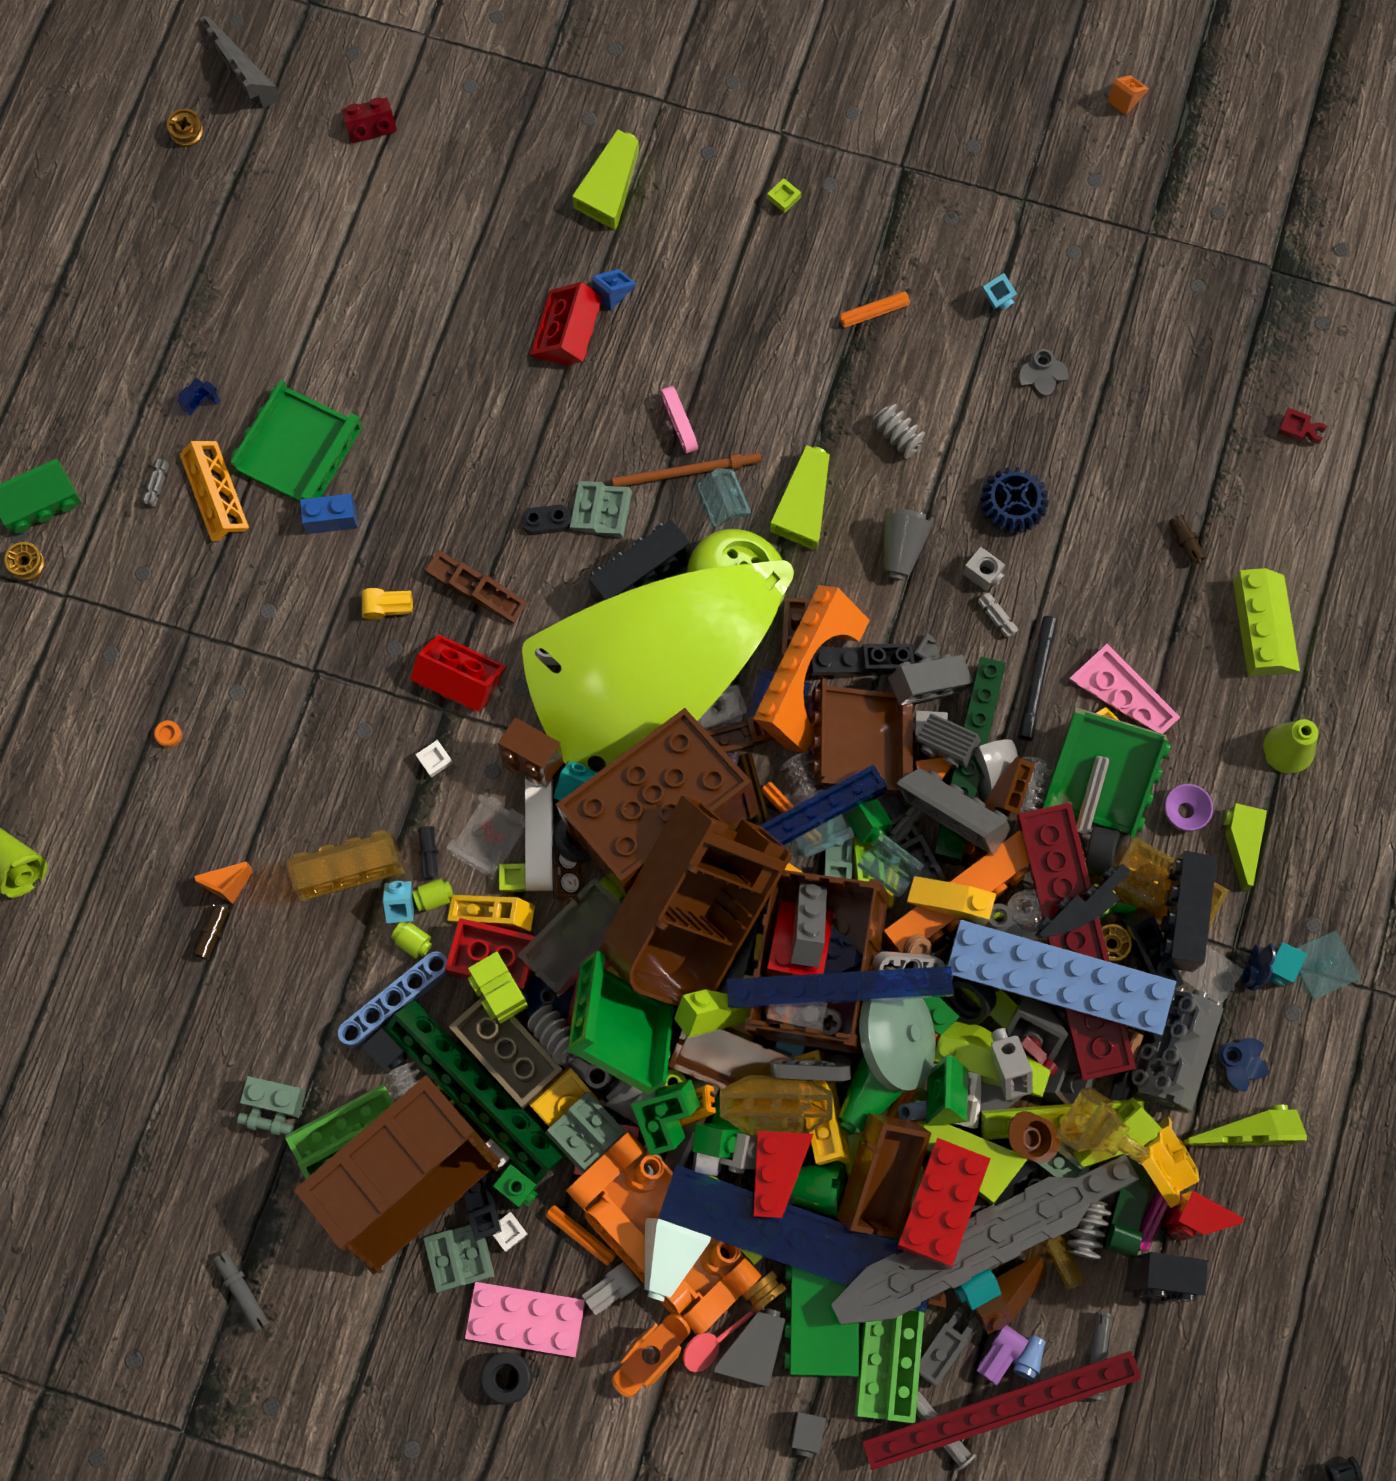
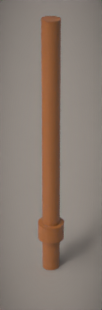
M740 453L730 455V458L615 477L612 478V482L615 487H623L732 468V470L741 469L744 465L761 463V454L754 453L742 456Z

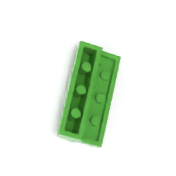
M385 1084L285 1135V1139L298 1161V1166L305 1179L312 1175L394 1103Z
M918 1306L894 1319L863 1323L854 1416L915 1423L925 1306Z

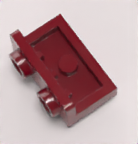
M387 97L373 98L367 103L351 104L341 109L351 143L397 131Z

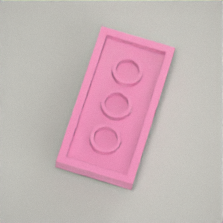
M475 1282L465 1339L576 1357L585 1300Z

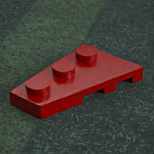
M773 1131L757 1132L753 1217L782 1218L814 1134Z

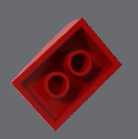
M780 900L765 979L778 980L819 990L824 974L834 911L826 910L825 943L819 967L791 963L795 903Z

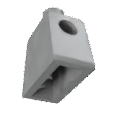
M1005 1028L995 1030L991 1034L994 1041L991 1043V1057L1006 1101L1033 1093L1032 1069L1019 1037H1010Z

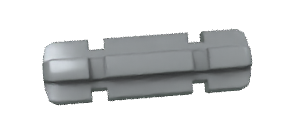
M990 593L982 595L978 599L980 606L986 609L987 615L995 625L1002 628L1000 631L1006 638L1013 636L1018 631L1016 625L1013 622H1009L1010 618L998 603H994L995 599Z

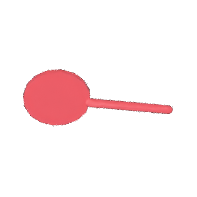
M753 1309L717 1338L708 1332L695 1336L684 1350L683 1362L686 1368L693 1372L703 1371L708 1368L718 1355L719 1343L756 1313Z

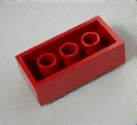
M937 1138L897 1248L951 1269L991 1158Z

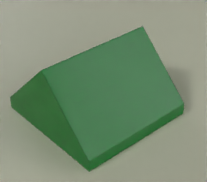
M946 1055L931 1069V1073L927 1078L926 1125L929 1126L967 1122L968 1069L952 1055Z

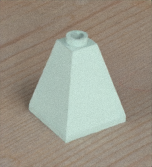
M647 1218L645 1222V1290L649 1291L648 1297L664 1302L665 1297L670 1298L707 1247L711 1237L661 1219Z

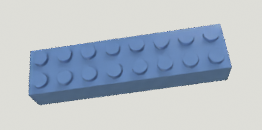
M960 920L958 923L945 974L1157 1035H1163L1177 982L964 920Z

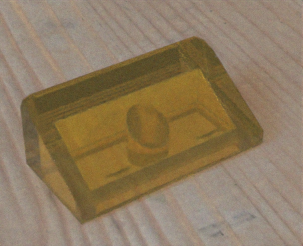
M1064 1234L1054 1239L1049 1238L1045 1240L1044 1244L1065 1288L1070 1290L1083 1284L1085 1278L1074 1255L1067 1252L1071 1251V1249L1067 1245Z

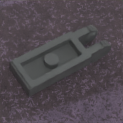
M960 1306L956 1308L948 1322L943 1324L920 1359L919 1375L935 1387L939 1385L968 1342V1336L978 1323V1320L972 1317L966 1323L961 1334L954 1330V1325L963 1315L964 1309Z

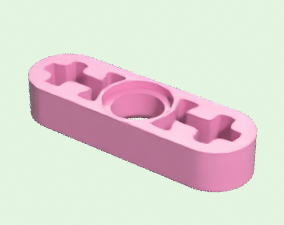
M674 386L661 389L663 402L684 452L687 454L698 450L695 435Z

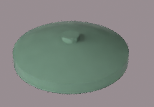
M899 979L879 982L868 991L861 1007L859 1032L864 1057L873 1075L886 1088L897 1092L917 1089L929 1077L935 1059V1030L929 1009L919 992L909 983Z

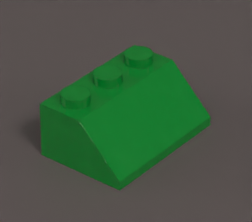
M57 458L0 484V518L12 535L23 533L29 527L39 522H47L53 516L61 512L71 511L76 505L82 503L70 476Z

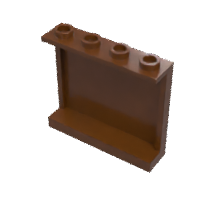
M822 678L819 684L812 690V702L815 703V711L812 714L811 725L815 727V735H813L811 740V750L814 751V760L811 763V776H814V785L902 795L897 783L901 778L913 772V703L899 705L893 693L827 686L826 679Z

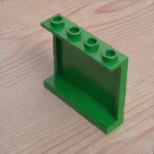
M281 379L279 384L271 389L266 405L259 409L253 426L246 430L242 444L233 451L231 464L235 472L296 502L301 503V499L322 497L363 429L360 417L352 413L347 417L287 388L285 381Z
M1074 707L1042 803V808L1071 802L1074 817L1078 818L1095 757H1106L1109 759V765L1093 823L1128 833L1130 838L1134 839L1136 832L1141 833L1145 818L1142 817L1144 809L1151 806L1154 793L1150 791L1153 783L1158 784L1162 774V769L1159 768L1162 758L1167 759L1171 744H1168L1167 735Z
M595 951L580 963L568 1051L649 1095L656 1089L663 1087L668 1079L667 1069L671 1054L670 1040L673 1034L674 1005L634 992L625 980L604 969L606 955Z

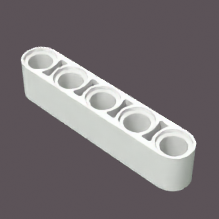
M525 778L526 891H553L554 888L553 779L545 787L540 783L539 785H534Z

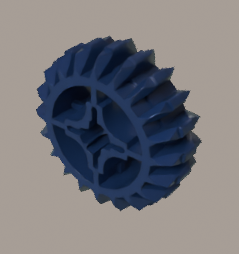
M1019 466L1015 468L1014 472L1009 467L1005 468L1004 473L998 470L995 477L990 476L987 481L988 484L983 485L982 490L984 493H981L980 500L983 501L981 510L986 511L984 514L985 519L993 518L991 526L997 523L1000 524V532L1005 527L1009 528L1010 534L1014 532L1015 528H1017L1020 534L1024 532L1025 527L1028 530H1032L1034 524H1040L1041 517L1046 515L1047 510L1045 508L1048 507L1049 500L1045 498L1048 496V491L1042 490L1045 485L1044 482H1036L1038 479L1037 474L1032 477L1028 476L1029 469L1025 470L1024 473H1020ZM1027 492H1029L1033 499L1034 508L1029 505L1030 502L1025 497ZM995 493L1000 496L999 499L1003 502L1001 509L996 503ZM1020 496L1018 502H1017V500H1016V502H1013V501H1012V502L1009 504L1010 499H1012V500H1013V498L1017 499V498Z

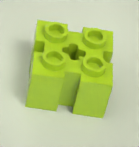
M498 952L468 968L472 976L468 977V980L477 996L479 997L483 994L486 998L481 1003L491 1020L497 1017L501 1024L528 1008L524 996Z

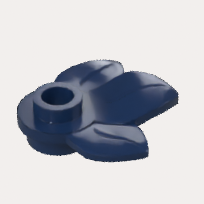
M1270 943L1262 951L1256 944L1253 947L1249 958V965L1245 967L1242 973V984L1251 991H1256L1259 987L1264 986L1271 978L1273 972L1271 965H1273L1276 957L1273 944Z
M1245 1038L1238 1044L1234 1042L1226 1043L1218 1051V1060L1226 1068L1227 1080L1234 1088L1246 1092L1248 1090L1249 1079H1261L1270 1073L1265 1062L1258 1056L1264 1048V1044L1254 1038ZM1228 1052L1234 1053V1061H1230L1227 1058Z

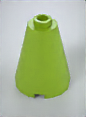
M1302 719L1273 727L1267 733L1263 742L1267 763L1275 770L1284 774L1304 771L1315 757L1318 740L1317 726L1310 720Z
M0 828V892L3 895L6 894L9 898L19 897L33 890L35 887L32 884L38 878L40 881L43 880L48 870V865L40 854Z

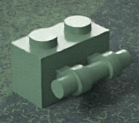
M247 1076L240 1103L252 1108L250 1115L239 1113L237 1123L247 1125V1129L256 1130L260 1128L271 1131L273 1135H287L293 1132L294 1125L284 1123L285 1118L289 1116L299 1119L306 1092L298 1087ZM262 1111L276 1113L275 1119L262 1118Z

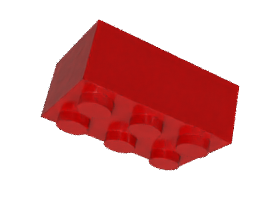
M459 918L445 970L448 975L468 980V977L472 976L468 969L469 967L498 952L521 993L526 994L540 942L536 936Z

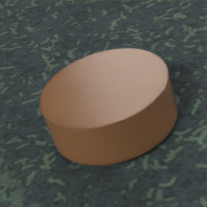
M920 934L911 936L903 947V953L930 955L932 950L930 941Z

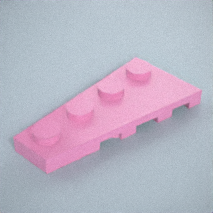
M1108 644L1069 678V681L1149 730L1164 734L1180 719V716Z

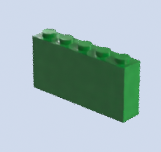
M792 1230L791 1236H786V1253H791V1265H786L785 1279L786 1282H791V1293H785V1310L790 1311V1322H785V1339H790V1351L784 1352V1369H789L790 1375L859 1376V1323L840 1325L831 1307V1304L859 1276V1232Z

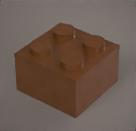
M517 718L513 719L498 742L503 766L513 773L517 771L522 773L534 785H539L540 783L547 787L563 764L560 742Z

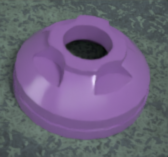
M1183 784L1175 787L1168 794L1164 804V812L1172 826L1181 831L1192 832L1203 828L1210 821L1213 814V803L1209 794L1203 788L1193 784ZM1183 804L1190 806L1193 811L1192 817H1181L1178 813L1179 806Z

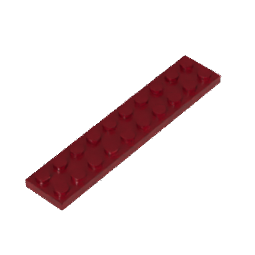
M1071 802L1017 814L1042 920L1047 915L1052 918L1058 911L1056 908L1057 904L1066 896L1071 898L1078 895L1084 900L1085 898L1082 895L1091 886ZM1099 917L1072 931L1046 937L1048 945L1110 962ZM1064 1008L1081 1081L1136 1069L1126 1025Z

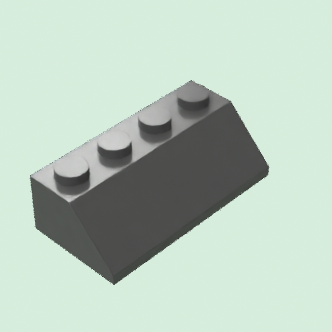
M919 768L901 778L897 783L906 803L916 807L919 811L992 856L1011 831L1007 821L1008 818L998 810H994V812L985 808V803L974 796L970 799L963 794L964 791L953 783L947 785L942 782L941 776L932 770L926 772Z

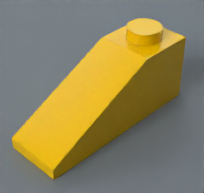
M914 876L907 903L985 926L990 919L996 894L972 886Z
M454 895L451 898L447 921L458 923L459 918L512 931H531L535 905L518 897Z

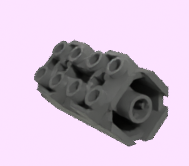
M1175 987L1163 1035L1153 1034L1152 1043L1142 1046L1135 1061L1136 1069H1133L1131 1073L1132 1081L1138 1087L1136 1096L1153 1105L1155 1102L1162 1104V1108L1185 1114L1192 1112L1224 1009L1222 1008V1003L1209 1000V994L1203 991L1193 990L1192 993H1189L1182 988Z

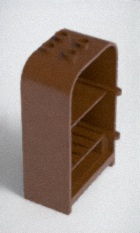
M682 795L604 935L602 953L606 955L605 960L619 974V977L631 986L634 992L657 999L663 1003L679 1006L682 996L705 989L716 991L793 853L762 827L741 819L736 830L728 828L729 825L703 803Z

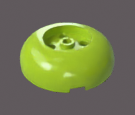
M725 529L708 535L695 547L689 558L687 570L689 573L721 566L782 560L777 550L761 536L741 529ZM774 571L764 581V587L767 590H771L780 580ZM785 591V593H784L783 596H782V599H781V601H780V604L782 603V601H783V599H784V597H785L786 591Z

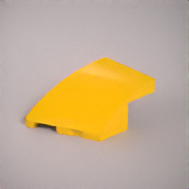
M1168 1116L1158 1124L1162 1130L1158 1133L1157 1137L1152 1142L1145 1144L1141 1163L1170 1208L1180 1204V1191L1199 1182V1174L1183 1141L1172 1130V1121Z

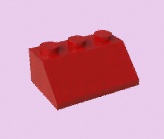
M582 282L550 290L530 355L534 358L563 365L583 362L587 354L586 349L589 339L593 333L596 316L600 310L602 296Z
M438 634L417 654L410 680L418 683L423 688H429L440 693L444 698L455 700L466 708L479 712L491 699L507 666Z
M1190 1191L1180 1195V1204L1169 1208L1161 1227L1167 1229V1235L1182 1241V1239L1188 1240L1242 1224L1245 1218L1195 1191Z

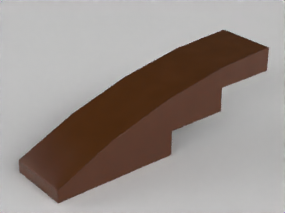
M439 549L424 573L461 596L513 624L528 603L486 574L481 575L465 563L457 562Z
M1016 757L984 802L985 808L992 812L994 810L1000 811L1008 820L1010 813L1019 814L1035 764ZM967 840L964 853L980 859L988 854Z

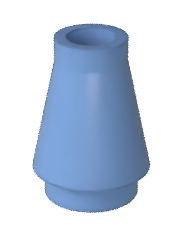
M1030 1335L1023 1352L1013 1362L1015 1365L1013 1372L1022 1378L1034 1381L1036 1375L1040 1374L1043 1349L1046 1342L1037 1336Z

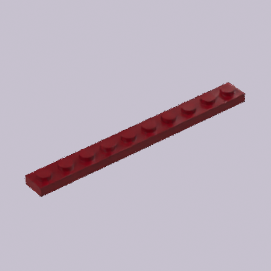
M1127 1351L864 1440L862 1443L870 1468L874 1470L1142 1378L1132 1351Z

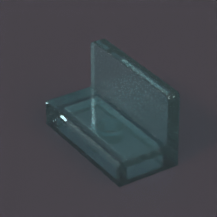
M717 468L698 482V488L715 527H720L730 518H746L751 514L733 469Z
M839 808L831 809L791 827L802 857L806 858L855 837L852 828L846 825Z
M881 833L857 866L875 880H881L885 888L897 897H900L913 881L914 876L923 868L924 864Z

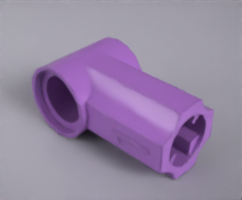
M1006 1324L991 1342L992 1347L984 1356L976 1371L997 1385L1012 1361H1016L1023 1352L1028 1340Z

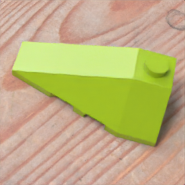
M957 1020L940 1036L935 1051L934 1063L937 1064L946 1055H952L969 1072L980 1074L981 1082L1001 1087L991 1057V1043L994 1042L991 1036L992 1033L982 1026L968 1025ZM1027 1056L1033 1076V1093L1031 1095L1043 1097L1051 1072Z
M1272 1105L1271 1110L1183 1140L1185 1146H1292L1306 1141L1307 1135L1297 1110H1288V1105Z

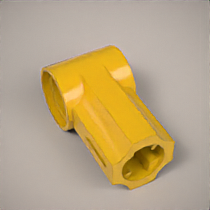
M368 588L362 591V617L364 619L379 620L383 619L385 615L412 614L413 600L411 591L385 592L378 588Z

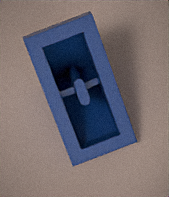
M620 269L594 275L592 278V289L602 296L601 303L610 310L637 284Z

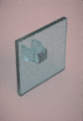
M1337 930L1296 948L1307 954L1299 973L1313 1000L1361 979Z

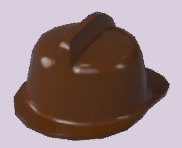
M1022 1111L1012 1118L1009 1125V1143L1013 1151L1018 1155L1039 1163L1048 1162L1056 1155L1060 1138L1052 1122L1034 1113Z

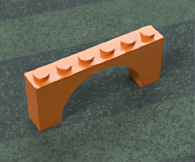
M818 585L753 718L786 750L806 753L811 744L812 737L815 735V728L812 727L806 714L803 695L805 676L813 655L826 640L833 636H837L842 640L860 642L870 621L838 587Z

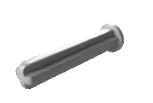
M1095 757L1076 824L1079 833L1091 835V825L1109 765V759L1106 757Z
M918 1392L916 1415L921 1421L938 1416L937 1412L922 1394ZM961 1441L943 1446L959 1465L957 1468L959 1471L976 1457L975 1453L971 1454Z

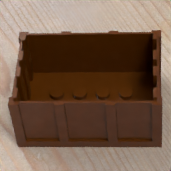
M683 708L556 804L570 837L582 845L623 894L624 899L682 795L703 803L729 825L728 828L732 830L739 825L741 819H752L759 813L752 781L686 708Z
M788 870L783 871L770 894L767 914L763 916L762 925L764 932L758 968L754 969L753 980L755 981L750 1015L749 1018H746L744 1029L759 1040L864 1055L859 1032L860 1012L866 994L876 982L877 974L873 971L872 963L881 950L889 895L881 880L870 879L869 881ZM800 883L827 887L826 910L834 911L820 988L818 990L797 985L794 999L837 1010L843 1017V1026L833 1035H825L818 1029H802L776 1023L768 1025L765 1022L767 1016L764 1013L763 1002L777 996L767 993L770 979H765L780 900L795 903ZM801 1007L797 1010L796 1017L800 1022L807 1023L811 1018V1013L807 1008ZM817 1011V1018L813 1026L817 1027L818 1021L827 1023L828 1029L837 1025V1022L833 1021V1015L824 1019L818 1017L821 1012Z
M425 1075L294 1191L343 1252L345 1250L350 1252L375 1275L377 1272L381 1274L383 1272L381 1268L411 1240L413 1241L419 1236L420 1232L454 1202L456 1203L463 1197V1194L491 1169L497 1171L499 1169L497 1165L501 1161L428 1076Z

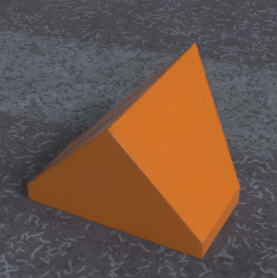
M242 862L194 877L201 887L233 904L253 871L247 862Z

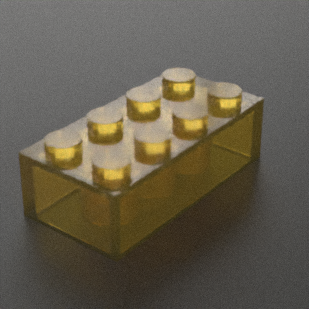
M380 830L370 834L371 837L361 840L359 837L351 838L340 846L326 845L320 847L319 851L315 853L301 852L293 855V859L286 860L293 891L304 902L404 874L405 870L398 843L391 831Z
M1134 837L1117 866L1124 864L1131 872L1113 890L1117 896L1138 908H1145L1154 917L1162 921L1163 916L1167 915L1168 907L1164 906V896L1166 890H1170L1171 880H1167V870L1169 864H1173L1175 859ZM1214 882L1209 928L1230 891Z

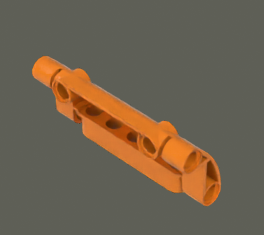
M630 1131L566 1190L585 1211L584 1215L587 1222L644 1285L645 1222L647 1218L661 1219L711 1237L709 1244L670 1298L665 1297L664 1302L660 1301L670 1313L681 1316L696 1335L707 1331L742 1294L754 1286L762 1277L759 1271L742 1255L738 1242L733 1239L678 1179L662 1159L657 1155L650 1156V1153ZM645 1164L653 1169V1176L648 1175L644 1171ZM720 1247L728 1251L729 1259L722 1257Z

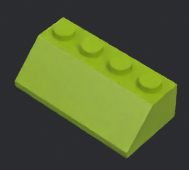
M1266 568L1240 570L1233 580L1248 677L1299 673L1300 668L1284 575Z

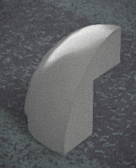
M998 740L981 745L974 753L985 776L977 787L984 802L1005 770L1018 757L1012 740Z

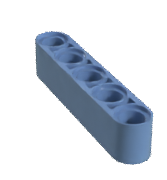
M431 952L343 1022L338 1029L340 1041L349 1048L362 1046L381 1028L383 1029L395 1013L413 1001L420 999L447 977L448 974L445 970L447 964L446 956L441 952ZM442 960L444 966L440 971L434 972L430 970L433 961ZM421 977L423 982L419 988L412 989L409 987L412 978ZM393 994H400V1003L396 1006H390L388 1004L389 997ZM372 1011H378L380 1013L379 1020L372 1024L368 1023V1014ZM351 1028L358 1029L357 1038L353 1041H347L346 1032Z

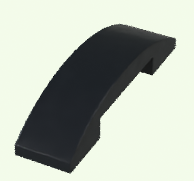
M486 1174L463 1194L475 1241L502 1232L488 1175Z

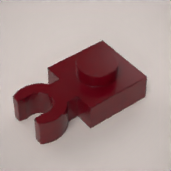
M1287 408L1278 433L1298 441H1302L1304 436H1306L1312 443L1320 444L1323 437L1316 435L1315 431L1324 433L1327 426L1323 423L1312 424L1310 423L1312 416Z
M1018 1036L1025 1054L1049 1069L1051 1072L1050 1076H1053L1059 1067L1046 1057L1047 1054L1041 1049V1043L1032 1036Z

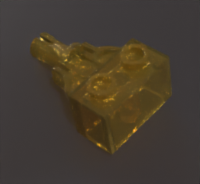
M1093 1088L1081 1089L1055 1136L1078 1152L1089 1149L1091 1151H1105L1114 1156L1117 1151H1121L1140 1165L1146 1160L1145 1155L1148 1156L1150 1153L1149 1148L1131 1139L1126 1133L1129 1132L1130 1127L1121 1122L1120 1116L1112 1108L1115 1102Z

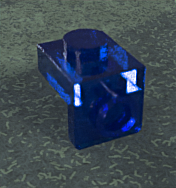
M195 378L188 387H185L180 392L177 401L181 409L191 416L205 398H208L215 404H218L220 399L214 385L208 381L203 383Z

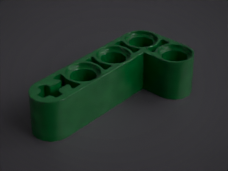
M1143 1149L1126 1153L1139 1180L1116 1192L1111 1216H1109L1108 1220L1109 1225L1105 1231L1106 1237H1104L1102 1244L1104 1245L1103 1250L1128 1258L1135 1257L1140 1248L1142 1232H1139L1152 1183L1151 1177L1141 1163Z

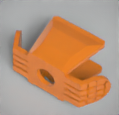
M670 1313L659 1326L656 1323L638 1336L620 1362L624 1365L612 1376L614 1388L625 1397H633L642 1386L646 1388L654 1384L678 1358L681 1351L679 1345L690 1334L688 1323L681 1316ZM648 1346H655L660 1351L659 1361L652 1365L647 1364L642 1357L643 1350Z

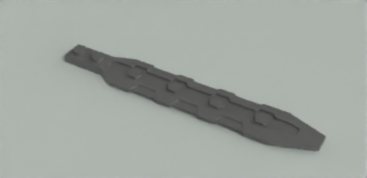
M1126 1155L1112 1160L1078 1178L1048 1177L1025 1188L1023 1193L997 1206L991 1205L970 1218L951 1269L905 1251L897 1255L892 1254L866 1267L831 1304V1307L840 1325L894 1319L920 1306L921 1302L949 1288L954 1289L970 1281L971 1277L999 1263L1004 1264L1020 1256L1021 1252L1049 1238L1054 1239L1076 1228L1090 1205L1138 1182L1139 1177Z

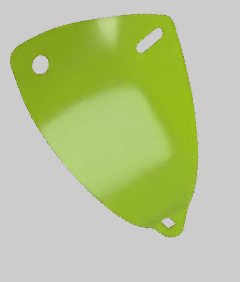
M785 560L714 567L673 576L604 600L528 638L523 644L522 654L529 692L546 735L559 741L561 744L563 762L566 765L569 761L581 763L590 769L588 759L592 756H599L604 759L607 766L683 708H686L698 721L738 675L765 636L776 615L782 596L793 579L794 571L792 565ZM774 571L780 580L771 590H767L764 587V581ZM539 648L544 649L561 665V671L553 673L536 657L535 651Z

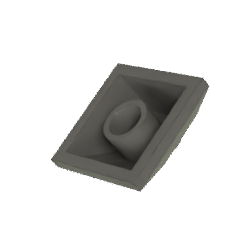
M1023 996L1006 1027L1010 1037L1032 1036L1037 1039L1042 1045L1041 1049L1047 1054L1046 1057L1051 1061L1055 1058L1068 1035L1049 1006Z

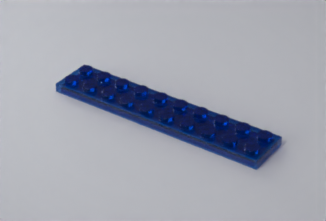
M678 1165L674 1168L658 1219L710 1236L711 1239L845 1286H849L866 1267L892 1254L897 1255L904 1252L897 1248L898 1242L875 1234L850 1231L841 1222L787 1204L781 1219L753 1217L754 1192ZM929 1299L921 1302V1305L913 1310L925 1313Z

